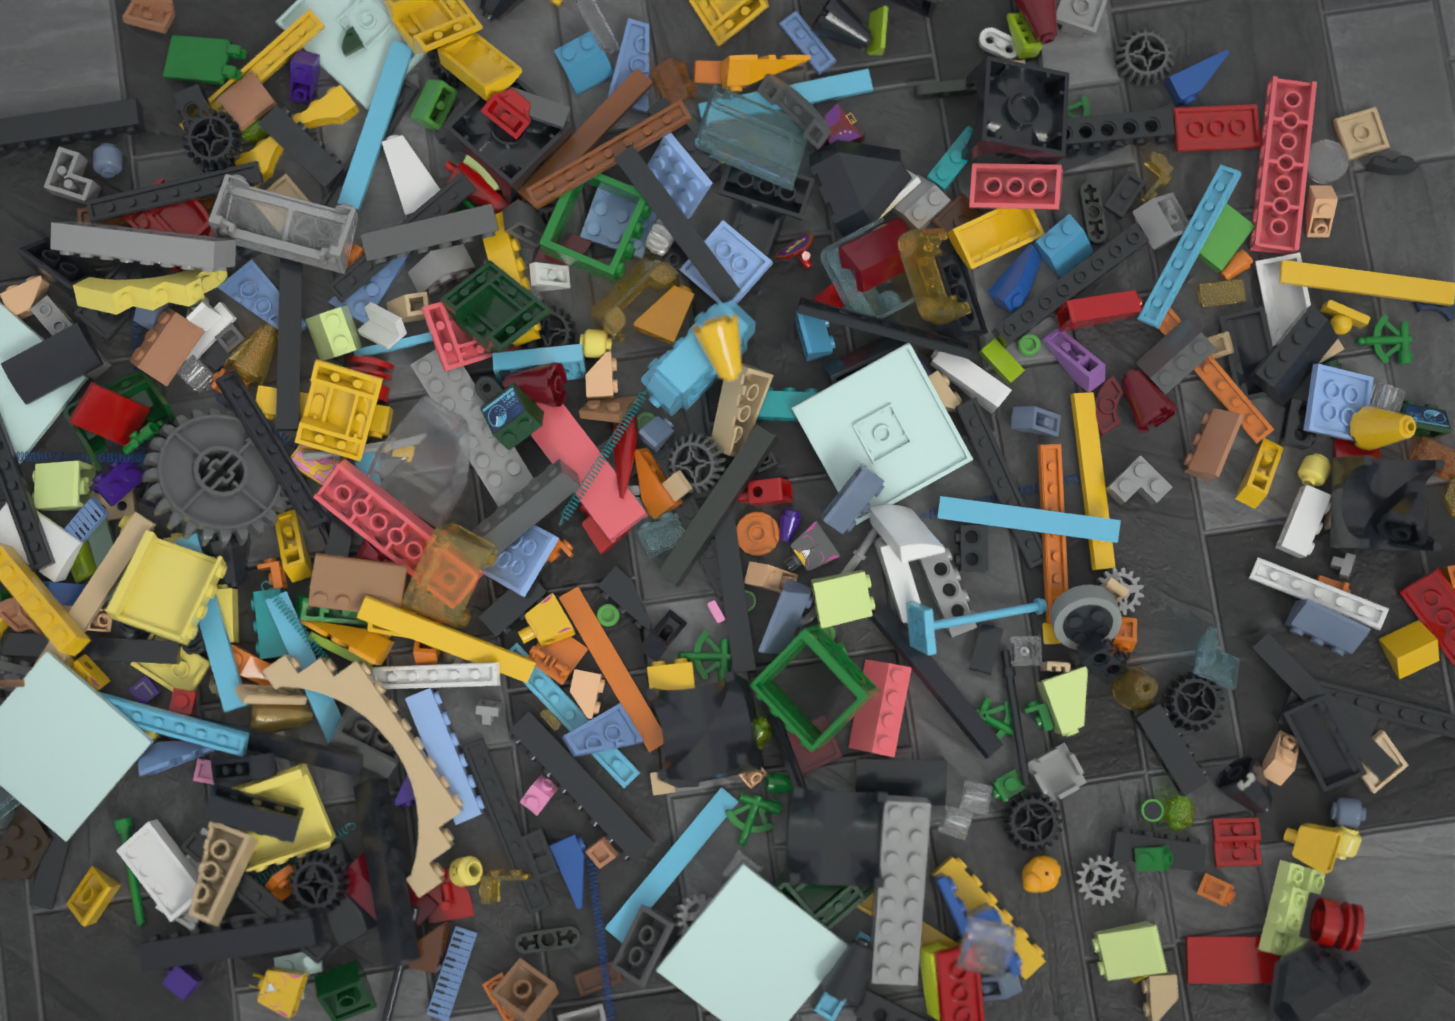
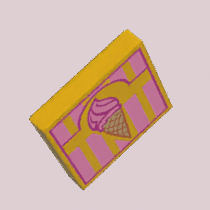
M302 444L291 455V459L298 470L320 486L324 485L336 469L338 463L342 462L343 459H347V457H340L338 461L335 458L303 461L302 452L319 451V449Z

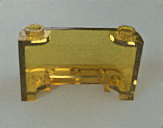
M945 229L910 230L900 236L898 249L920 316L935 325H943L971 313L968 302H958L956 295L947 297L934 258L942 254V250L939 249L940 244L943 240L948 239Z
M653 257L643 258L592 307L591 317L602 330H605L617 345L625 339L622 328L625 326L626 318L622 310L648 285L656 292L663 288L670 290L673 286L678 287L680 285L679 273L669 263Z
M455 523L438 526L427 543L403 597L402 606L457 629L465 627L471 618L470 610L466 606L482 571L489 566H494L496 563L499 547Z

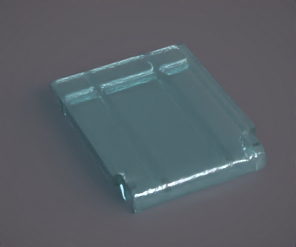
M718 83L712 87L694 140L695 146L700 150L710 153L709 157L792 191L807 139L803 136L805 130L789 115L737 93H730L729 88H726L724 93H718Z

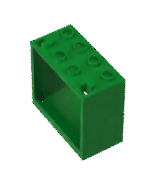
M600 173L560 196L539 245L544 255L617 284L618 280H622L626 273L627 259H632L635 252L634 243L636 239H641L644 232L643 223L645 219L649 220L652 209L636 188ZM585 183L637 204L610 266L558 245Z
M818 624L805 628L750 684L753 691L757 694L756 697L764 700L769 706V711L774 716L779 717L784 722V727L790 733H794L800 739V744L811 752L825 746L880 691ZM807 645L857 696V699L823 733L773 681Z

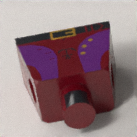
M842 100L823 117L832 133L821 148L836 140L860 143L865 139V131ZM811 143L814 150L818 151V149Z

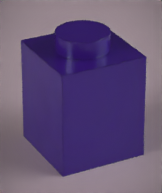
M183 965L170 967L164 974L166 978L162 984L183 1001L190 997L204 979L190 967Z

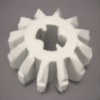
M657 219L645 243L646 248L651 250L652 253L663 256L668 252L674 242V238L660 219Z

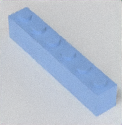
M429 688L405 698L427 755L432 756L438 767L436 769L439 774H444L451 784L449 788L452 793H457L464 803L462 805L464 810L453 817L455 824H460L483 814V808H485L484 801L481 795L477 796L474 788L477 785L473 775H468L466 766H468L467 759L464 753L460 754L457 746L460 745L456 733H452L449 728L451 720L447 711L443 712L440 704L443 703L439 691Z

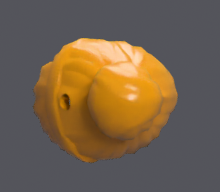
M1045 855L1033 857L1021 872L1023 888L1031 893H1043L1054 889L1061 876V866L1058 864V861Z

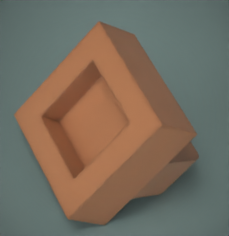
M604 836L585 851L599 869L618 855V852Z

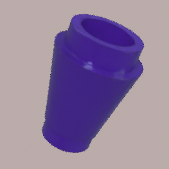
M783 509L782 514H780L779 540L793 541L802 519L800 518L801 512Z

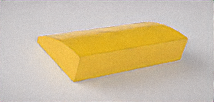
M476 32L437 49L441 65L487 102L495 92H504L522 73L520 66Z
M999 208L956 227L947 233L958 255L970 270L1024 246L1045 234L1034 209Z

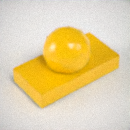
M1333 300L1324 303L1320 312L1332 316L1330 324L1335 333L1339 335L1348 333L1352 326L1361 329L1368 325L1370 316Z

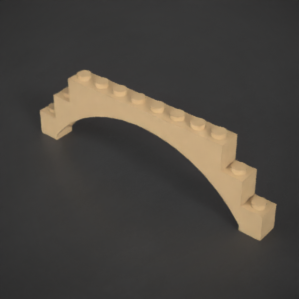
M284 655L263 670V673L275 690L283 687L302 688L330 696L352 707L382 732L404 764L413 787L418 812L416 859L412 874L406 880L420 898L445 880L443 868L439 863L435 864L433 860L454 845L452 841L454 840L453 834L448 828L444 829L442 825L464 810L462 799L457 793H452L449 788L451 786L449 780L444 774H439L436 769L438 767L432 756L425 754L423 751L425 748L424 744L418 737L414 738L410 732L412 729L405 718H400L397 713L399 710L392 699H387L384 694L386 692L384 686L380 681L373 679L371 676L373 671L366 662L362 663L361 660L355 661L337 674L335 672L337 667L334 662L324 657L301 671L302 665L295 656Z

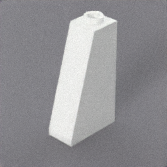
M392 135L387 137L385 141H382V145L404 213L408 218L441 189L404 136Z
M937 350L930 356L933 358L930 364L941 374L944 373L948 380L972 399L976 397L979 405L991 414L1012 391L969 359Z
M882 537L875 538L873 542L898 616L903 623L907 622L908 624L906 602L916 601L920 603L908 561L901 563Z

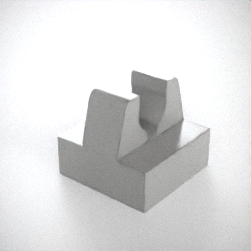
M1346 553L1345 559L1333 556L1330 567L1340 570V578L1349 580L1356 555Z
M479 699L476 705V714L482 715L483 725H491L494 716H499L502 701Z

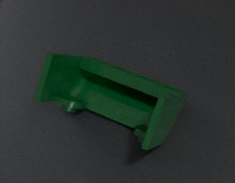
M133 371L104 386V388L148 406L151 409L145 418L148 422L157 423L167 418L173 427L177 428L173 422L175 417L168 402L144 371ZM78 400L68 405L64 409L63 415L85 453L99 472L102 468L95 456L100 455L106 449L107 443L104 437L73 425L68 421L80 402Z

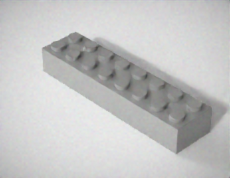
M67 221L51 222L50 249L60 250L61 255L80 254V257L87 258L100 256L102 260H114L115 258L120 259V262L140 261V264L154 265V263H157L161 267L181 266V269L185 270L199 268L203 272L226 271V267L235 266L236 240Z
M435 349L410 366L497 506L504 505L516 492H520L534 477L516 448L513 447L508 450L493 436L480 410L481 406L485 403L477 395L475 383L466 368L462 366L444 372Z
M887 795V802L883 809L880 830V866L884 878V888L874 887L870 945L874 950L869 979L873 984L917 986L931 810V803L924 797Z

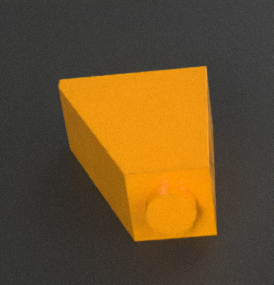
M680 285V287L673 286L634 322V330L674 346L695 300V294L692 293V289Z

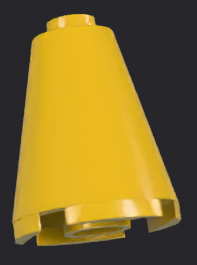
M733 314L731 319L729 315H724L704 321L705 326L700 328L698 324L693 326V333L719 378H724L725 381L739 378L738 374L742 372L739 319L737 314Z
M1373 406L1361 407L1358 412L1353 414L1350 422L1351 437H1355L1357 442L1355 445L1362 450H1374L1411 438L1416 430L1415 421L1411 416Z

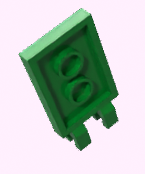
M172 35L163 77L167 80L221 85L224 84L225 79L241 80L242 71L236 70L235 66H229L228 62L229 58L245 59L247 51L241 49L239 45H233L231 41L226 39Z

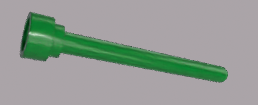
M132 817L113 821L114 829L121 835L122 845L131 838ZM126 864L136 925L142 927L145 924V916L138 878Z

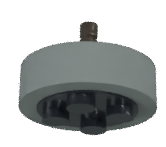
M1081 585L1065 591L1055 600L1050 612L1051 622L1057 639L1063 645L1076 650L1077 646L1097 633H1100L1105 639L1109 638L1112 640L1119 632L1122 624V616L1115 596L1109 590L1097 585Z

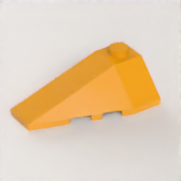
M758 55L728 56L720 62L722 89H729V92H741L742 88L764 80L767 74L774 76L806 63L810 60V55L780 56V59H777L775 55L762 56L759 59Z
M300 620L305 626L325 637H330L338 645L345 648L348 647V651L374 665H382L395 643L390 639L391 635L367 632V629L320 621Z

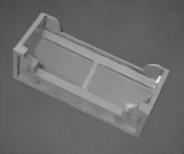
M225 174L208 222L215 237L235 239L236 246L345 274L358 222V214L356 208L347 203L336 205L334 209L251 187L243 176Z

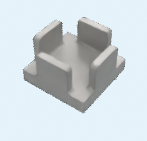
M1060 0L1057 7V23L1062 24L1061 31L1079 38L1082 37L1083 33L1094 36L1107 0Z
M1065 742L1028 761L1029 774L1039 792L1042 793V798L1050 797L1049 803L1079 790L1081 785L1087 783L1082 775L1084 773L1074 753L1069 751Z

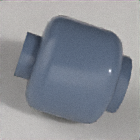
M101 144L93 152L94 171L105 178H112L119 174L123 169L122 152L113 144Z
M1339 797L1336 802H1332L1331 820H1334L1337 826L1357 828L1361 821H1365L1366 808L1362 807L1359 799Z

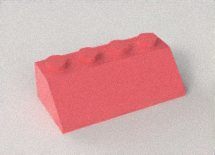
M972 163L969 207L1059 210L1063 182L1062 165Z
M865 659L863 672L880 691L854 716L848 748L895 757L911 668Z

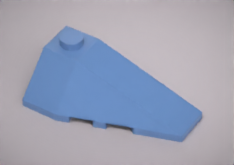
M154 739L152 744L138 759V772L140 776L154 775L218 750L187 741L158 742V739Z

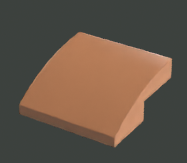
M252 71L218 97L225 110L233 117L234 122L239 123V128L242 131L277 105Z

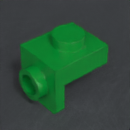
M1168 845L1135 848L1137 872L1165 871L1170 869L1173 857Z

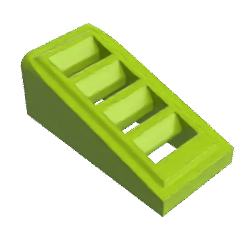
M1021 13L1008 14L1006 18L1018 58L1036 57L1043 47L1042 43L1035 40Z

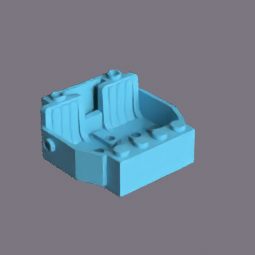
M733 300L724 304L721 302L720 305L716 303L706 313L702 311L694 319L696 323L693 326L698 324L700 328L705 326L704 321L724 315H729L731 319L733 314H737L739 319L741 355L747 350V342L755 333L756 322ZM692 327L688 330V335L685 338H680L674 344L673 350L667 351L659 360L655 358L648 365L649 370L641 378V382L647 388L650 396L648 400L657 409L661 406L670 416H673L680 408L686 412L719 379L693 333Z

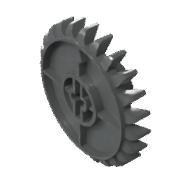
M211 407L208 415H204L201 410L195 409L191 412V420L183 415L175 417L173 422L177 428L172 425H164L159 433L166 439L161 437L154 438L149 445V448L160 453H149L143 460V464L156 466V468L147 470L143 474L142 482H157V484L149 488L145 497L146 499H154L162 496L163 499L157 505L154 514L158 516L169 510L173 512L167 524L169 530L184 521L187 524L184 529L183 539L188 540L198 528L202 530V546H206L213 534L218 533L220 546L225 548L233 532H235L241 546L245 544L248 538V528L251 529L256 538L262 536L264 525L261 520L270 527H274L277 522V516L272 508L283 514L287 504L280 496H287L232 409H229L226 415H221L217 407ZM225 470V471H226L225 476H224V477L221 476V477L209 488L208 485H209L210 481L213 482V481ZM232 479H233L234 482L231 484L229 490L227 491V489H228V487H229V485H230V483H231V481H232Z

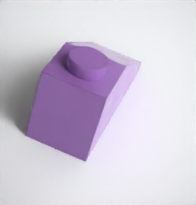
M1059 327L1043 338V343L1070 377L1088 393L1105 381V364L1066 332L1060 333Z

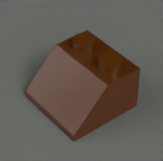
M451 921L444 922L418 941L420 959L410 962L409 969L437 973L442 968Z

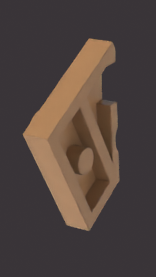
M636 396L590 400L579 410L580 418L620 423L624 419L623 416H626L630 406L631 409H634L632 403H638V400L634 401V399H637Z

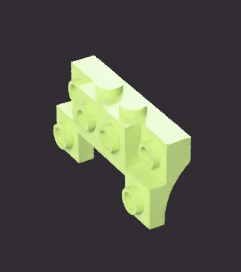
M1280 860L1259 950L1283 956L1310 941V939L1299 937L1309 893L1321 895L1325 883V874L1315 869Z

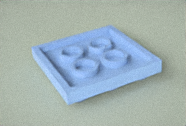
M671 133L663 137L647 164L686 218L689 219L713 184L712 181Z
M597 188L580 237L594 244L617 251L637 204ZM653 210L649 220L645 219L643 223L644 232L641 239H636L633 246L635 247L633 257L641 260L646 251L645 242L658 218Z
M724 220L704 241L740 289L737 294L725 303L733 300L738 304L773 264L767 256ZM688 259L680 268V271L720 305V299L690 259Z
M1313 364L1304 431L1356 442L1355 437H1351L1350 422L1353 414L1358 412L1361 407L1370 406L1374 377L1322 364Z
M534 525L482 567L486 570L483 574L525 597L559 538Z

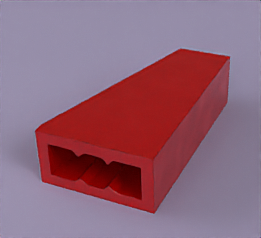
M1136 290L1068 300L1055 311L1060 333L1134 317L1142 311V300L1137 295Z

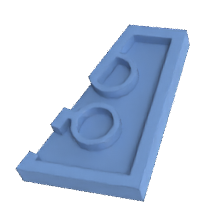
M621 703L562 737L574 757L644 742Z

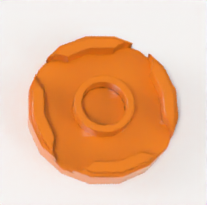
M752 512L745 515L736 527L739 547L749 555L763 556L768 554L778 543L779 527L777 522L764 512Z

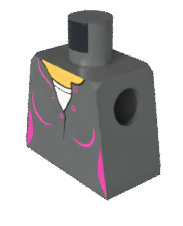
M815 521L790 545L794 555L786 559L784 563L790 572H793L802 565L808 573L837 560L841 555L818 522Z

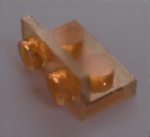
M671 57L650 70L662 97H665L670 104L680 99L684 103L689 99L695 100L698 98L695 92L697 90L696 86L689 79L686 73L688 72L687 66L682 60Z
M1425 436L1420 437L1410 460H1444V469L1435 472L1437 473L1436 476L1443 480L1454 479L1455 450Z

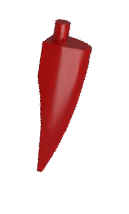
M450 161L444 166L445 169L452 173L445 185L463 172L477 189L467 199L480 206L494 204L496 213L503 212V209L510 205L478 172L462 161L458 166Z
M629 416L633 420L625 417L631 424L622 420L629 427L620 423L622 427L626 428V430H623L621 427H618L624 434L616 430V433L622 435V437L615 434V429H617V426H620L619 423H616L612 430V436L614 435L620 439L618 441L612 437V440L618 443L615 444L612 441V444L615 445L613 453L619 497L624 499L629 483L636 449L638 420L637 417Z

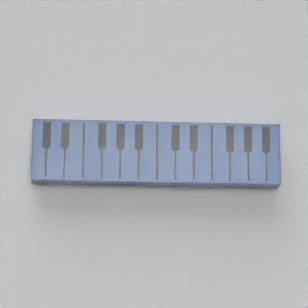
M96 497L90 498L64 530L84 544L109 513Z
M455 926L426 1015L449 1021L478 932Z

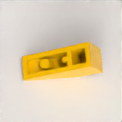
M1266 438L1262 439L1241 481L1235 497L1236 500L1253 509L1257 508L1268 494L1284 447Z
M295 509L276 515L277 522L275 527L284 571L292 583L312 577L311 559Z

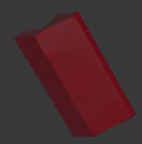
M898 217L838 247L841 268L855 270L858 292H866L914 267L916 262L922 259L920 241L902 219Z
M363 852L347 868L349 872L344 876L351 880L345 886L350 888L347 894L376 920L365 852ZM406 880L410 904L420 907L416 922L419 927L439 904L427 893L419 898Z

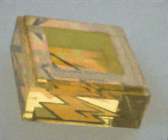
M544 709L539 714L554 731H557L562 726V723L549 709Z

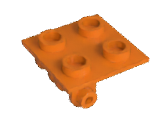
M568 637L543 647L538 642L536 646L534 645L531 648L527 658L535 660L536 668L563 685L588 648L574 638Z

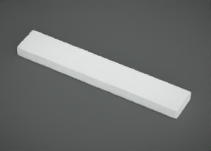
M1257 558L1249 577L1253 581L1301 600L1309 598L1354 621L1377 630H1381L1389 608L1261 558Z
M500 663L371 667L373 679L380 681L385 689L500 686Z

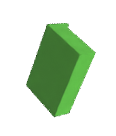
M1226 203L1197 258L1216 273L1222 271L1255 225Z

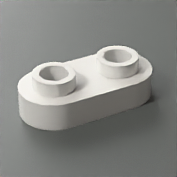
M986 28L981 32L979 45L983 50L1005 60L1012 61L1018 57L1012 36L995 28ZM986 39H992L993 43L988 44ZM1011 48L1013 52L1007 53L1005 49Z

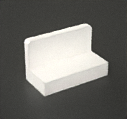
M372 302L365 306L369 321L358 329V333L361 336L386 349H390L407 334L401 317Z

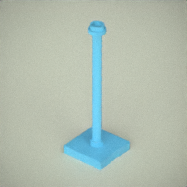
M1035 598L1033 603L934 621L933 609L916 601L906 602L910 646L926 655L936 654L934 630L1036 612L1037 615H1041L1047 611V603L1045 599Z

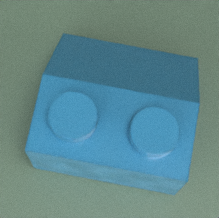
M593 30L554 50L556 60L577 96L613 77L612 67Z
M1070 214L1040 237L1033 245L1042 260L1058 279L1094 253L1084 230Z
M796 311L795 322L806 362L831 356L833 353L832 349L835 348L833 336L828 335L829 321L799 314Z

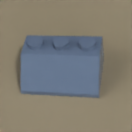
M861 463L820 515L822 520L842 534L845 531L850 532L857 523L855 518L859 513L863 515L871 505L869 503L870 499L873 496L877 497L885 487L882 484L885 481Z
M787 578L761 642L759 652L780 654L797 637L794 635L796 628L801 629L806 618L802 615L805 608H810L814 598L810 595L812 588Z
M1309 598L1295 601L1284 624L1290 628L1289 631L1301 637L1304 634L1311 638L1310 642L1319 646H1323V644L1331 647L1330 651L1339 656L1353 654L1371 630V628Z

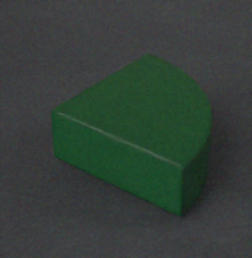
M353 26L346 31L343 38L342 51L345 57L364 47Z

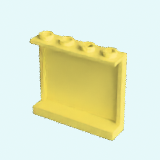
M146 530L106 612L111 619L188 646L190 639L193 640L197 634L199 620L203 619L207 613V604L210 598L213 599L217 592L216 585L219 579H222L226 573V563L222 556H219L218 559L159 539L154 532Z
M302 763L276 772L277 776L255 779L232 787V789L304 808L294 843L280 841L277 838L266 835H258L243 829H235L259 840L249 860V865L245 869L246 872L252 870L260 872L268 868L270 864L276 863V865H281L291 857L302 858L312 850H325L331 846L332 841L335 839L336 835L307 764Z

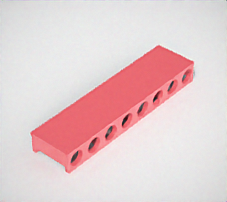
M1273 76L1267 82L1261 136L1262 147L1259 154L1252 224L1255 227L1251 231L1249 251L1290 255L1295 254L1299 250L1317 86L1315 81L1307 83L1278 79L1277 76Z
M536 403L544 411L542 427L531 434L532 438L552 464L560 459L578 474L580 484L584 481L586 474L590 473L596 477L593 478L587 475L588 478H585V480L591 483V485L583 482V484L588 486L589 489L581 485V488L587 492L578 489L585 496L579 492H576V494L582 497L579 500L610 541L614 543L615 539L640 520L646 519L648 517L646 511L628 488L626 489L624 499L619 497L616 472L607 461L600 458L603 455L600 454V451L564 404L560 407H551ZM598 459H599L600 461L604 462V465H603V464H601L599 461H596V463L599 464V465H601L602 468H600L599 466H597L596 464H594V463H595V460H598ZM593 464L594 467L598 468L600 471H597L595 468H591L593 467ZM592 469L593 471H595L596 473H598V475L594 474L592 471H589V470Z
M346 459L338 463L336 469L313 497L396 564L408 565L407 573L451 608L461 603L486 571L466 557L462 551Z

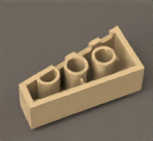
M741 363L742 372L738 374L739 378L731 381L723 380L711 436V444L716 441L719 442L716 447L717 450L723 449V453L733 457L737 455L753 431L773 378L772 374Z
M209 821V833L204 843L205 851L202 863L200 862L199 878L197 884H195L189 915L218 927L259 840L223 824Z

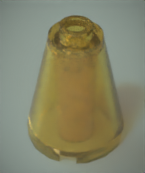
M270 324L259 325L225 359L223 367L226 369L229 366L231 368L230 372L236 370L241 379L250 385L256 382L263 386L278 342L277 329Z
M1140 666L1128 667L1129 672L1114 681L1112 686L1113 695L1118 704L1128 710H1144L1156 699L1158 693L1157 681L1149 670Z
M308 703L305 705L252 704L251 728L271 733L305 727L307 722H312L313 710L308 708Z

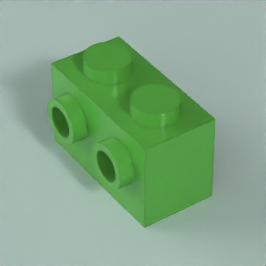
M428 79L410 119L426 129L440 130L458 91L442 80Z

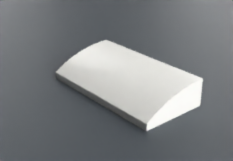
M1300 253L1255 261L1273 346L1298 315L1311 305L1307 287L1278 283L1280 262L1282 260L1302 262Z
M6 503L0 511V543L12 546L23 560L29 564L8 504ZM37 511L56 562L39 572L53 582L66 580L83 542Z
M899 505L869 507L870 523L901 563L945 552L942 544L912 509Z
M157 819L149 821L116 851L170 922H172L190 909L199 873Z

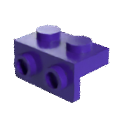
M116 461L108 465L110 470L105 474L101 472L92 479L93 484L89 489L91 491L97 490L111 507L114 506L142 481L143 473L133 462Z

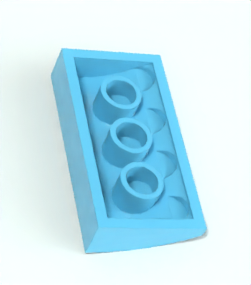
M582 344L492 353L493 370L501 387L503 379L509 373L552 362H558L563 365L567 380L584 379L587 374Z

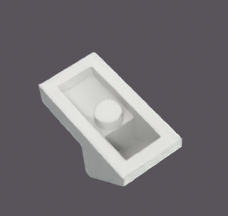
M538 262L529 264L531 286H536L537 291L571 288L568 266Z
M204 296V299L187 309L186 318L202 330L209 331L221 319V315L209 305V299Z

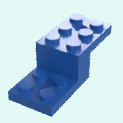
M942 872L933 876L965 943L970 945L991 935L1007 970L1014 977L1021 974L1020 966L1023 963L1018 953L1010 948V944L1013 942L1007 930L1005 931L999 924L1003 921L998 910L994 906L990 907L987 903H984L967 912L963 901L959 897L956 898L954 894L957 888L952 878L946 877Z

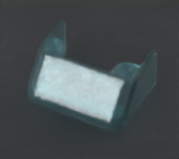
M883 218L875 220L825 247L820 255L821 262L845 308L881 319L916 302L923 297V294L919 293L902 302L899 295L892 290L879 294L874 287L866 292H858L855 270L841 268L838 247L884 222Z

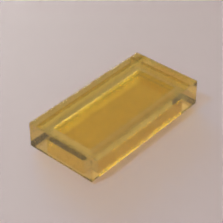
M1243 279L1200 284L1197 286L1201 308L1246 301Z

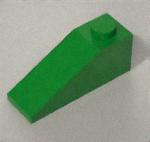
M297 594L295 612L300 620L367 625L366 621L357 618L359 612L309 606V595Z

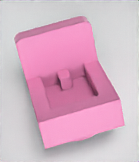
M541 775L532 784L520 803L538 816L559 788L550 779Z

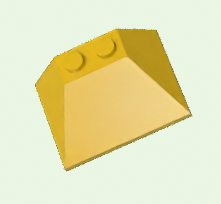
M383 0L395 29L414 54L428 52L483 29L481 23L463 0Z
M689 0L718 47H721L769 7L768 0Z
M316 359L310 380L312 384L304 415L299 423L295 443L361 462L383 379Z

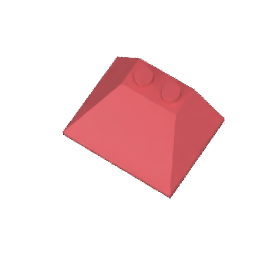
M441 302L422 307L444 372L492 358V353H499H489L463 332ZM511 344L503 352L521 349V346L516 347Z

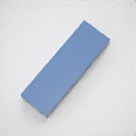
M797 11L779 23V27L802 55H810V60L807 62L818 75L836 63V59L815 33L810 30L811 28Z

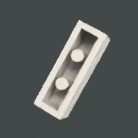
M1309 485L1300 487L1275 548L1298 558L1310 555L1315 546L1313 539L1315 535L1320 533L1323 526L1321 522L1323 515L1327 514L1331 507L1329 500L1332 495Z

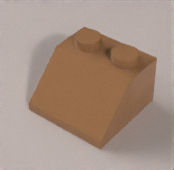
M521 958L490 993L518 1021H537L559 994L553 981Z

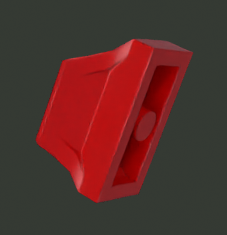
M513 88L501 93L495 92L481 110L483 114L516 140L531 122L529 117L531 103Z

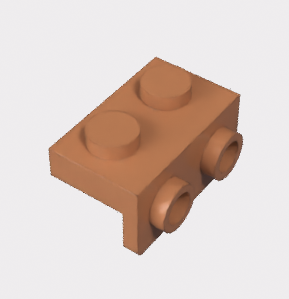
M131 0L123 15V21L126 24L166 34L175 18V11L172 0Z
M14 597L0 602V617L17 633L32 629L38 636L44 634Z

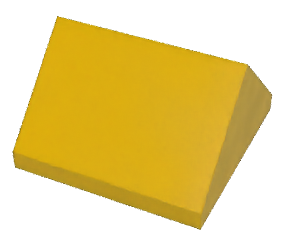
M1420 620L1378 639L1398 680L1439 661L1438 640Z
M91 866L66 905L82 926L86 927L95 924L122 884L95 866Z

